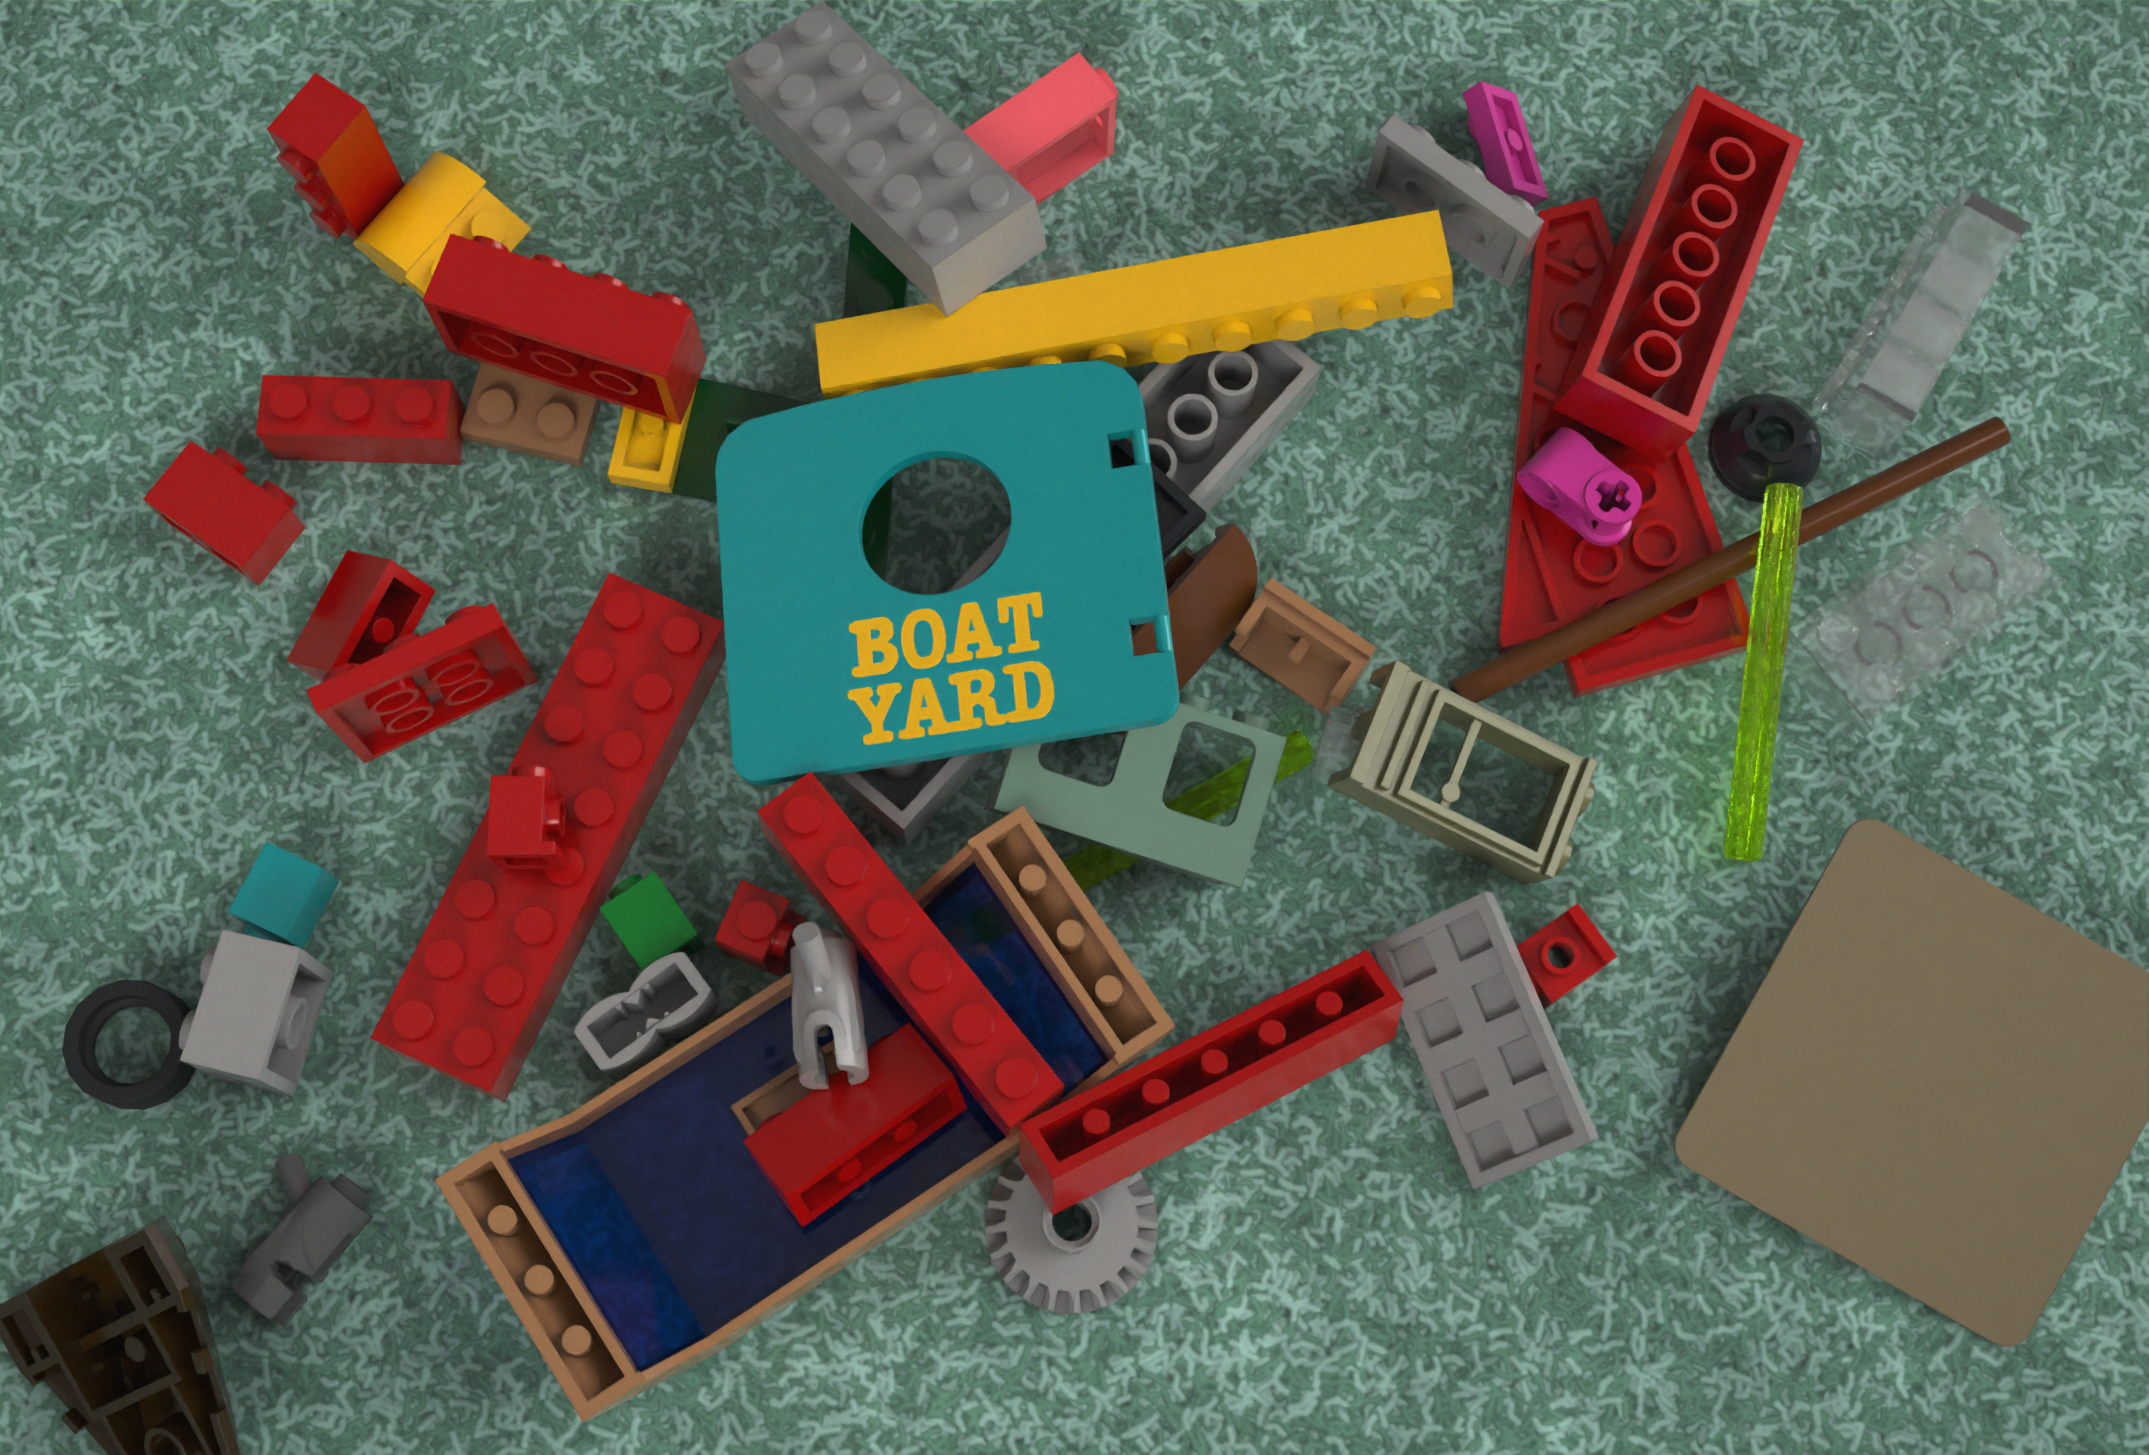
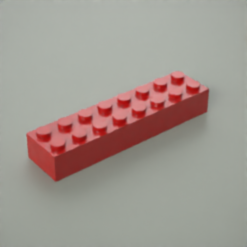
M609 572L505 776H511V769L519 766H536L551 770V785L556 791V796H563L565 801L566 823L564 835L554 836V841L566 855V869H499L486 855L488 807L370 1037L372 1040L394 1053L502 1102L506 1101L600 912L599 908L603 906L726 659L724 621Z

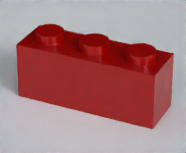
M316 72L267 128L280 151L276 157L277 161L295 177L297 182L293 186L294 190L313 208L309 216L320 228L335 238H339L345 233L356 240L404 186L366 106Z
M262 375L256 434L275 460L461 465L463 438L459 431L466 407L451 380Z
M910 1022L893 1034L879 1038L870 1046L867 1051L869 1077L864 1082L851 1085L845 1070L828 1075L829 1089H813L785 1111L769 1116L759 1125L754 1133L743 1140L762 1175L802 1228L967 1109L954 1075Z

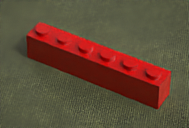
M811 771L757 811L763 834L847 939L856 944V950L1008 1140L1019 1132V1124L1045 1112L1061 1099L1064 1089L1063 1082Z
M1365 950L1019 1124V1161L1052 1215H1055L1394 1040L1404 1000L1369 951Z

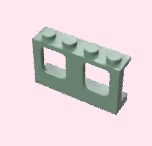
M1179 691V707L1175 715L1166 723L1125 731L1111 779L1106 785L1102 787L1043 768L1038 759L1042 743L1009 748L998 784L991 785L984 810L1006 816L1023 805L1040 828L1224 887L1242 888L1287 737L1268 732L1271 722L1267 719L1241 711H1234L1232 719L1208 712L1210 701ZM1184 726L1253 749L1233 820L1226 826H1220L1170 810L1163 802V792Z

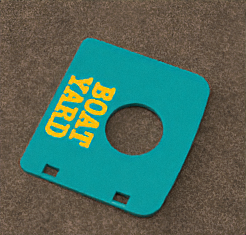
M1094 360L989 370L916 381L819 401L750 419L742 423L726 437L717 454L715 478L732 762L734 769L745 782L754 786H767L798 781L810 771L816 778L1152 727L1166 723L1175 715L1179 707L1180 694L1170 626V611L1153 471L1149 453L1145 406L1137 382L1123 368L1106 361ZM1131 437L1135 465L1113 469L1110 441ZM935 458H955L972 462L990 472L1002 484L1010 501V531L1006 544L997 560L984 574L970 584L942 594H914L902 591L886 583L869 566L862 543L865 514L875 494L896 473L921 461ZM1153 622L1157 653L1135 656L1131 625Z

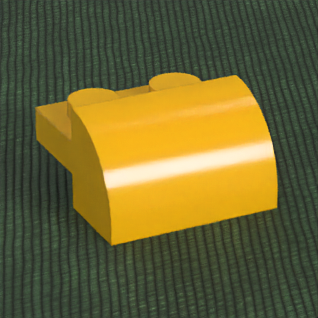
M434 152L357 237L353 245L399 284L406 283L423 298L450 234L473 240V237L477 235L486 236L502 243L508 248L509 252H513L532 228L484 188L486 181L473 170L445 153Z

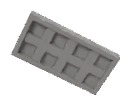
M1483 892L1372 944L1382 971L1404 1000L1400 1015L1473 1189L1484 1187L1599 1139L1493 892Z

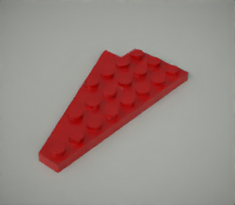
M1596 197L1542 210L1537 215L1544 220L1531 256L1496 648L1499 655L1508 653L1724 548L1686 442L1662 464L1552 408L1615 251ZM1560 427L1570 428L1584 436L1600 454L1623 472L1632 476L1640 486L1642 492L1641 507L1635 518L1632 519V526L1626 537L1617 544L1599 546L1588 542L1556 514L1543 508L1531 499L1518 482L1517 473ZM1620 489L1618 493L1621 497L1624 495L1623 489ZM1609 504L1603 511L1608 512L1613 506ZM1594 520L1592 526L1596 528L1598 522ZM1733 578L1562 661L1574 698L1747 651L1753 649L1759 641L1736 578Z

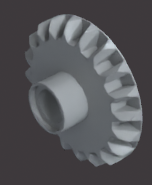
M1018 1155L1000 1174L988 1199L986 1209L985 1236L991 1260L1001 1278L1017 1295L1027 1302L1056 1313L1080 1314L1109 1306L1122 1298L1140 1281L1146 1272L1157 1243L1158 1216L1154 1196L1141 1172L1138 1171L1072 1205L1083 1209L1088 1214L1091 1221V1229L1083 1239L1066 1241L1055 1233L1052 1226V1220L1055 1215H1052L1021 1165Z

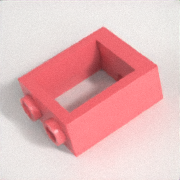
M1079 52L963 131L1034 196L1038 205L1114 153L1118 91L1110 76L1101 67L1093 69Z

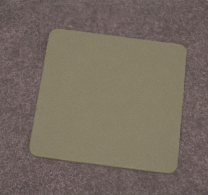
M1876 819L1856 821L1845 831L1678 1129L1674 1139L1676 1156L1690 1170L1994 1344L2003 1347L2018 1345L2030 1335L2149 1120V972L1889 825Z

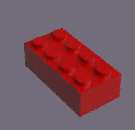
M450 234L422 300L448 352L679 425L683 421L707 360L693 311L681 299L664 292H653L652 296L630 290L625 283L607 274L594 273L592 277L569 271L566 265L550 256L535 254L531 259L509 252L508 248L502 243L486 236L477 235L473 237V240Z

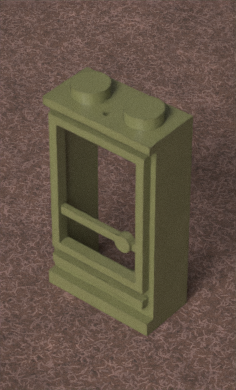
M1397 660L1373 671L1368 683L1380 688V693L1374 708L1360 714L1352 726L1350 737L1360 742L1350 767L1331 774L1327 787L1526 884L1552 879L1555 875L1559 874L1567 864L1572 852L1573 844L1569 840V836L1576 818L1584 813L1592 800L1595 787L1590 781L1598 761L1590 757L1585 759L1410 671L1411 667ZM1440 718L1465 731L1466 734L1447 783L1443 784L1438 790L1440 800L1439 803H1436L1410 790V787L1436 722ZM1476 738L1555 776L1528 848L1449 809L1450 804L1460 797L1458 783Z

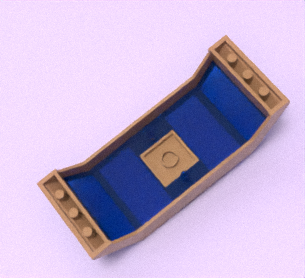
M1023 805L967 840V845L911 895L1063 1082L1064 1089L1061 1099L1047 1110L1122 1073L1175 1029L1176 1026ZM857 950L867 1051L876 1040L885 1035L893 1034L910 1022L954 1075L967 1109L803 1228L762 1175L743 1142L769 1116L785 1111L813 1090L803 1087L800 1083L798 1061L793 1051V989L791 972L568 1115L500 1143L494 1141L435 1179L582 1422L586 1423L718 1353L1019 1151V1132L1010 1140L1007 1139ZM829 1027V1036L818 1037V1044L827 1057L828 1075L841 1071L836 1065L832 1028Z

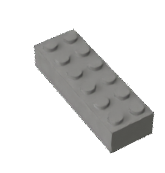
M824 1L725 64L743 115L946 317L1047 249L1035 197Z

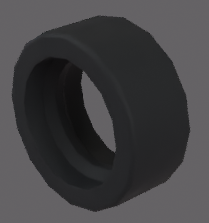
M119 980L98 987L77 1005L65 1026L62 1053L68 1074L84 1093L119 1109L145 1110L168 1102L188 1085L196 1071V1068L180 1061L183 1050L179 1047V1034L182 1023L191 1009L181 998L148 981ZM129 1007H148L158 1012L169 1026L171 1033L169 1053L160 1069L148 1079L137 1083H119L107 1077L98 1066L95 1055L97 1036L105 1022L118 1011Z

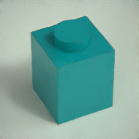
M266 842L228 912L246 924L242 934L278 943L285 942L291 946L303 949L339 881L324 868Z

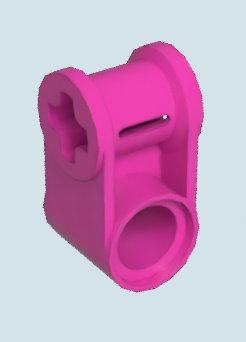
M1560 427L1517 473L1520 486L1531 499L1543 508L1552 511L1581 534L1585 540L1594 545L1610 546L1623 540L1632 526V519L1635 518L1641 507L1642 492L1639 484L1633 477L1623 472L1600 454L1584 436L1567 427ZM1620 489L1624 490L1623 497L1618 494ZM1609 504L1613 506L1608 512L1603 511ZM1594 520L1598 522L1596 528L1592 526Z

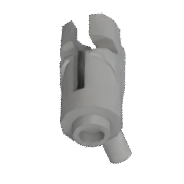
M813 922L802 923L793 930L792 936L795 946L790 951L793 989V1051L798 1061L799 1081L803 1087L810 1089H829L827 1057L818 1044V1037L829 1036V1027H831L837 1067L840 1070L847 1071L848 1081L851 1085L864 1082L869 1077L866 1038L864 1035V1012L859 985L856 944L848 939H843L842 934L838 931L820 930L819 926Z

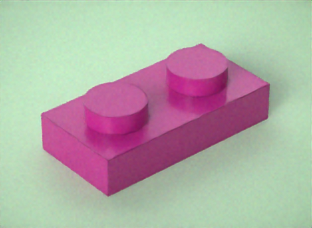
M1482 81L1463 92L1469 113L1467 118L1468 128L1472 137L1479 145L1486 167L1484 170L1486 180L1507 195L1513 194L1523 198L1532 207L1547 200L1548 194L1516 93Z

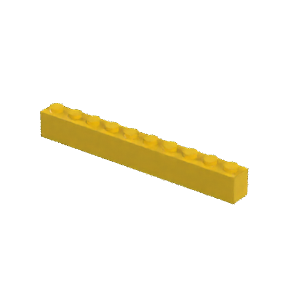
M1438 209L981 293L948 317L931 302L817 323L814 326L820 385L825 399L828 400L916 381L1032 365L1099 360L1109 362L1124 369L1125 367L1151 362L1170 364L1195 354L1218 350L1221 352H1237L1256 343L1278 339L1298 341L1317 332L1339 328L1359 330L1367 328L1378 321L1406 316L1411 318L1429 317L1439 310L1453 308V274Z

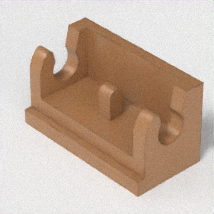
M1273 578L1269 579L1260 595L1236 627L1234 632L1237 634L1228 646L1229 651L1331 719L1370 666L1377 647Z

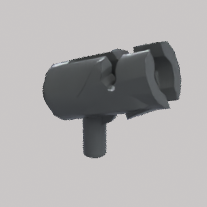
M297 1153L286 1155L275 1164L289 1200L281 1215V1222L269 1236L262 1235L239 1272L229 1282L235 1292L247 1303L270 1320L272 1318L275 1319L281 1326H286L308 1300L307 1296L303 1293L302 1279L308 1277L318 1283H322L328 1276L329 1269L373 1218L364 1209L372 1197L342 1173L333 1182L320 1176L312 1184L302 1157Z

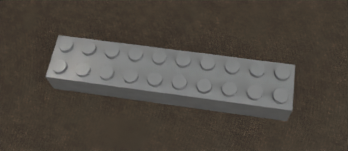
M1282 339L1251 344L1237 352H1221L1218 350L1190 355L1175 363H1158L1138 385L1145 406L1150 461L1196 502L1207 515L1314 397L1322 367L1291 342ZM1011 524L948 592L970 584L994 564L1006 544ZM993 751L826 776V778L908 847Z

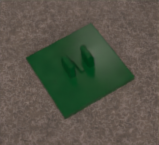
M699 378L672 493L717 503L715 467L718 451L726 437L742 423L750 419L811 403Z

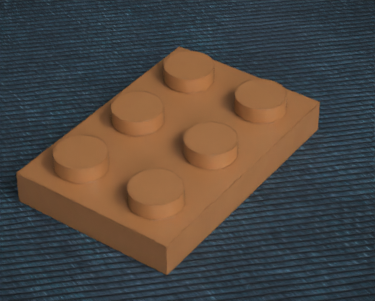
M481 362L459 433L463 440L582 467L602 400Z

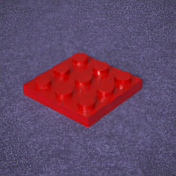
M491 603L485 607L473 605L462 608L451 614L445 620L444 626L423 636L419 634L402 636L389 643L383 650L384 654L363 664L347 663L335 667L322 677V683L306 691L316 713L365 764L539 682V679L528 657L494 603Z

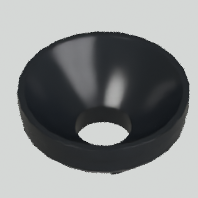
M1773 394L1750 395L1739 399L1727 407L1716 419L1709 433L1707 444L1711 467L1720 482L1733 494L1758 503H1777L1788 500L1802 492L1813 479L1820 464L1822 454L1821 436L1816 423L1810 415L1797 403ZM1764 422H1774L1783 426L1790 436L1789 447L1781 452L1765 449L1756 438L1757 426Z

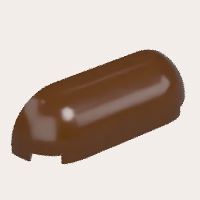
M1225 524L1217 527L1215 530L1216 538L1195 554L1188 546H1185L1164 566L1179 691L1240 623L1253 602L1257 588V563L1249 541L1235 524ZM1153 622L1131 625L1134 655L1157 653ZM1125 731L1113 732L1110 734H1123L1125 733Z

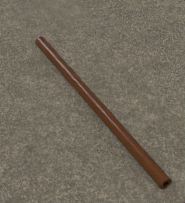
M1992 417L1448 681V688L1450 691L1474 703H1478L2010 443L2009 430L1999 417Z

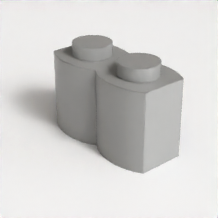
M677 952L664 956L645 968L635 979L629 992L609 996L595 1004L580 1019L575 1027L574 1034L603 1073L612 1081L622 1080L656 1059L663 1050L666 1041L684 1038L700 1029L713 1016L720 1001L684 952Z

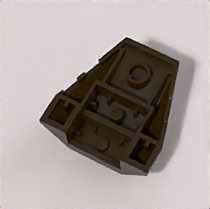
M165 1215L87 1255L0 1304V1337L17 1368L33 1387L45 1381L66 1405L69 1411L64 1413L61 1419L74 1434L86 1428L108 1455H243L199 1276L187 1256L184 1243L175 1234Z

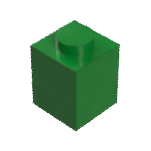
M655 871L644 878L641 874H635L621 881L608 893L610 901L599 908L642 971L664 956L684 952L689 957L705 946L699 934Z

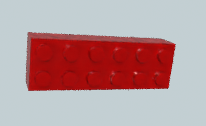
M1699 85L1693 88L1665 123L1553 404V409L1662 464L1695 434L1804 139Z

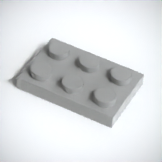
M1393 114L1378 132L1365 187L1405 216L1439 209L1446 245L1510 290L1524 273L1544 220L1536 215L1533 207L1526 200L1517 195H1507L1487 181L1483 172L1475 164L1465 159H1456L1439 147L1431 134L1424 128L1416 124L1408 125Z

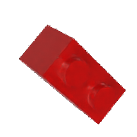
M190 441L143 500L161 520L259 586L306 528L292 511L297 502L284 490L268 480L259 487L244 477L248 469L222 448L216 447L212 454H210L193 441Z
M347 550L286 661L322 683V677L335 667L347 663H358L360 665L384 654V648L392 641L402 636L413 634L436 590L391 559Z

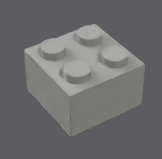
M222 929L217 946L212 945L207 950L202 961L200 981L204 987L196 1010H191L186 1015L181 1026L179 1047L183 1052L180 1061L219 1080L294 1097L333 971L299 947Z

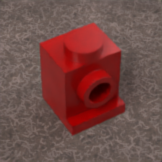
M519 766L511 769V776H491L486 855L499 869H566V855L554 841V836L564 835L566 823L565 801L563 796H556V791L551 785V770L536 766Z
M741 880L714 940L723 954L782 978L790 961L791 948L795 946L792 936L793 930L798 925L807 922L808 918L795 913L790 899Z
M1578 903L1516 946L1544 1010L1600 972L1617 957ZM1552 947H1559L1569 960L1568 967L1557 968L1553 966L1548 959V950Z

